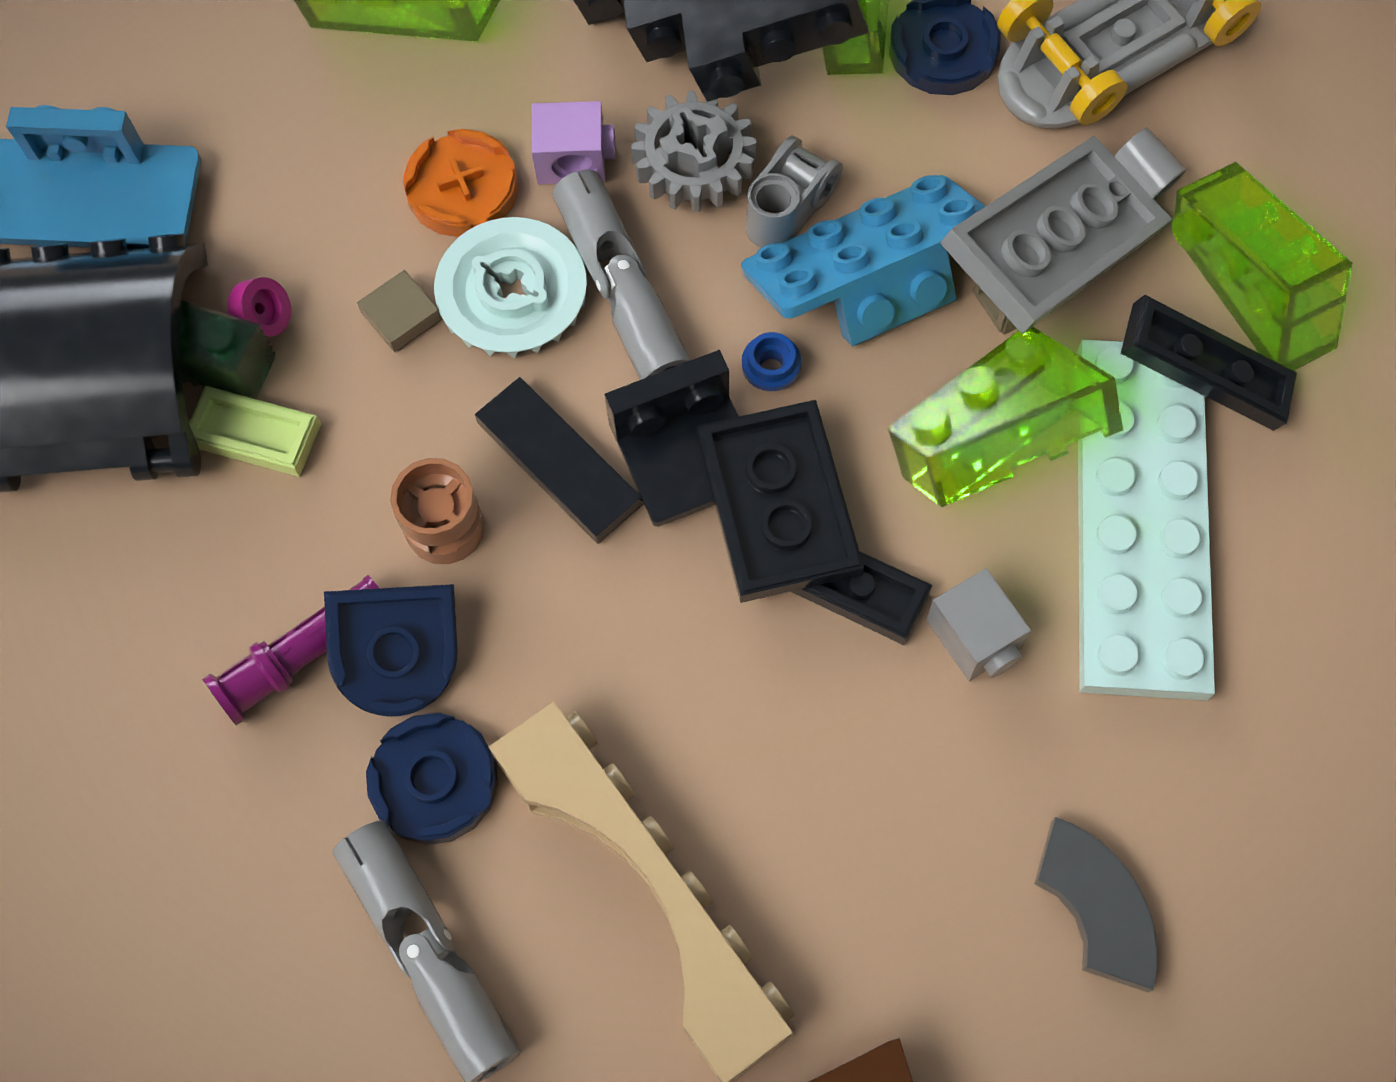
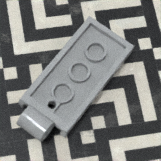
M1147 127L1132 137L1114 156L1095 136H1092L953 227L940 244L1012 324L1024 334L1161 233L1173 219L1155 200L1171 188L1184 175L1187 169Z

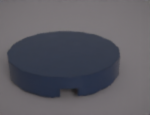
M913 0L906 5V10L899 17L897 15L892 23L889 56L896 72L910 86L929 94L956 95L973 90L989 78L998 61L1001 31L997 27L994 15L984 6L983 10H981L977 6L972 5L971 0Z
M442 713L412 716L390 728L380 740L382 744L376 749L374 757L371 756L366 770L368 799L378 818L385 821L388 827L402 839L425 845L452 842L475 829L491 809L498 787L496 760L482 734L464 721L455 719L454 716Z

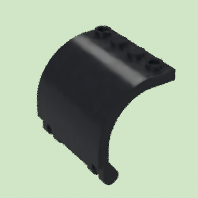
M184 233L148 237L149 247L127 249L126 238L89 242L91 252L69 254L68 243L33 246L31 247L32 257L11 259L9 248L0 249V493L17 491L21 484V476L119 467H129L135 481L155 480L158 477V473L175 472L177 477H191L200 474V450L187 419L182 388L178 323L181 296L186 279L192 271L208 266L205 242L186 244ZM168 435L170 448L156 449L150 436Z

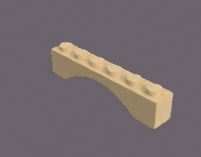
M553 701L491 744L489 749L497 764L532 814L564 822L597 838L626 860L651 889L670 923L680 953L684 981V1031L720 1082H734L791 1038L793 1032L786 1021L792 1018L794 1013L771 981L760 987L745 967V964L751 961L753 956L736 931L730 925L719 931L704 910L713 901L693 872L688 870L680 876L665 854L674 848L654 818L649 816L642 822L639 820L627 803L635 794L618 768L612 763L603 769L589 749L595 746L597 741L577 712L572 713L566 718Z

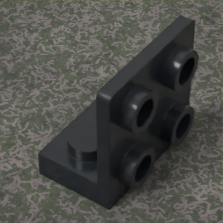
M714 351L605 393L609 426L636 488L642 497L652 524L659 527L715 505L697 437V426L739 417L729 397V368L721 351Z

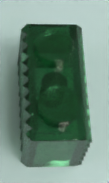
M181 300L178 346L180 373L183 383L191 381L193 386L201 384L203 388L208 386L256 399L275 360L276 352L272 351L273 346H269L270 341L266 340V335H263L264 330L260 329L261 324Z

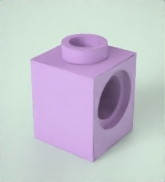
M601 101L532 103V158L538 185L557 184L567 175L576 171L579 174L580 170L586 169L595 170L600 175L602 181L605 182V159H616L614 124L603 123Z

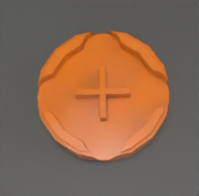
M462 128L447 131L449 136L441 137L436 141L433 136L421 143L408 159L403 175L404 189L409 208L419 222L438 234L460 237L466 231L481 223L505 218L514 207L519 189L514 161L502 142L485 132Z

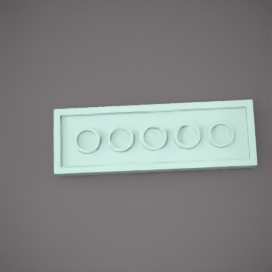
M1082 339L1077 350L1080 693L1208 701L1215 694L1205 396L1120 354L1123 342Z

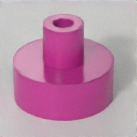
M267 277L245 280L238 283L230 292L227 305L228 315L235 329L243 336L250 339L272 337L282 333L288 326L291 318V303L287 292L277 281Z

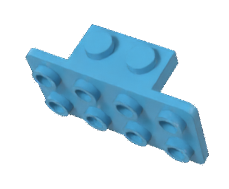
M40 105L36 108L10 107L6 127L14 139H0V244L40 246L68 243V247L90 248L89 242L126 238L127 249L149 247L148 237L178 233H184L185 242L187 243L201 167V157L194 147L144 144L126 111H117L107 107H97L92 110L60 109L51 105Z
M924 176L914 181L911 187L886 198L871 199L862 204L860 209L838 219L816 223L809 228L808 232L784 243H772L760 248L755 255L746 258L741 263L744 277L783 318H795L834 301L842 337L853 347L957 300L948 252L940 242L953 227L985 206L947 176Z

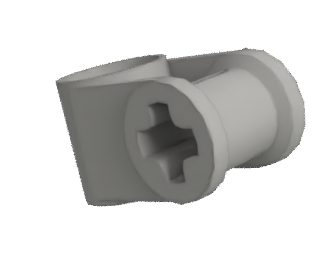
M793 135L789 136L780 145L770 163L756 180L751 183L748 189L746 233L749 240L762 248L772 243H784L794 238L813 213L822 207L833 193L841 177L843 164L835 159L828 162L804 149L802 147V140ZM766 211H777L779 213H768Z

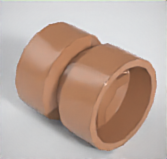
M426 458L413 462L399 473L392 485L390 502L396 520L412 550L420 558L430 563L448 565L464 560L474 552L483 538L485 522L469 476L462 468L444 458Z

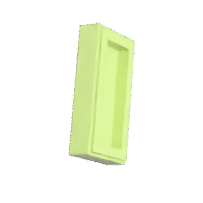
M208 386L204 387L189 421L199 450L297 477L301 476L321 427V423L316 415Z

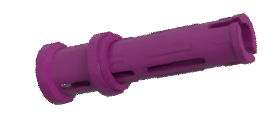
M367 575L349 590L378 589L379 587ZM325 607L271 644L267 645L265 641L260 644L255 642L249 647L250 654L219 676L216 677L209 674L202 679L236 726L244 721V712L275 691L283 694L289 690V685L294 682L291 676L327 652Z

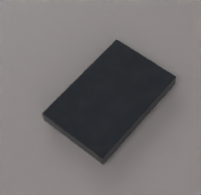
M816 400L697 426V437L740 603L863 575L864 565Z

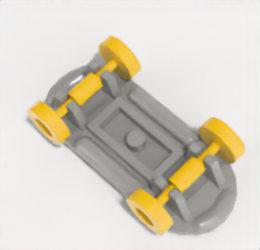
M1011 0L1000 14L997 22L998 29L1012 42L1000 64L998 74L1000 96L1007 109L1022 122L1038 128L1058 129L1078 123L1084 126L1093 124L1110 113L1125 95L1213 43L1215 46L1220 47L1235 40L1257 18L1261 10V3L1258 0H1078L1048 18L1054 6L1053 0Z

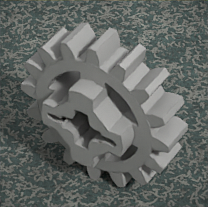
M688 91L685 103L679 104L672 95L665 97L666 110L663 112L651 106L647 109L648 124L636 123V142L631 143L633 164H636L637 180L639 184L649 182L651 198L655 200L667 193L669 194L671 209L676 210L682 200H690L693 211L700 212L702 200L710 199L719 208L723 206L724 191H728L736 196L742 193V178L751 179L753 176L754 159H756V138L751 137L750 119L738 120V105L732 103L721 109L718 107V99L706 101L705 103L698 102L695 91Z

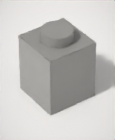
M987 568L933 599L926 619L968 681H971L985 671L991 678L997 677L1017 664L1023 658L1020 650L1031 632V629Z

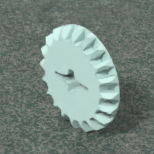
M508 217L481 223L466 231L451 244L438 265L434 281V295L439 313L451 334L455 333L460 337L468 348L472 346L481 348L489 356L494 352H502L515 358L518 352L532 350L538 354L541 346L551 340L559 343L562 332L569 326H575L581 307H585L586 287L588 285L582 257L567 236L556 228L538 220ZM517 279H520L522 290L526 295L522 294L520 296L517 293H511L506 299L502 298L501 287L497 282L511 285Z

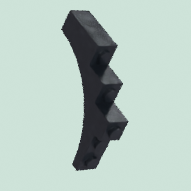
M573 0L588 25L611 20L625 14L627 30L646 63L660 58H669L679 52L686 51L689 70L707 102L718 98L732 97L741 91L761 86L759 66L772 62L786 61L795 55L828 45L842 44L851 38L869 33L867 17L861 0Z

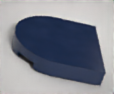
M454 584L324 591L328 667L336 687L349 702L371 714L396 717L417 712L431 704L441 695L454 674L458 656Z

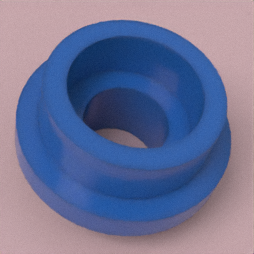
M768 332L757 336L748 343L742 354V371L745 378L754 387L764 391H779L789 387L798 378L801 370V354L798 347L788 337L780 333ZM774 359L780 362L782 366L776 370L764 369L761 364L765 360Z

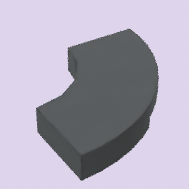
M1055 817L1050 824L1034 884L1057 896L1075 917L1083 941L1082 970L1145 992L1154 990L1157 973L1156 934L1148 905L1138 884L1119 858L1101 841L1076 825Z

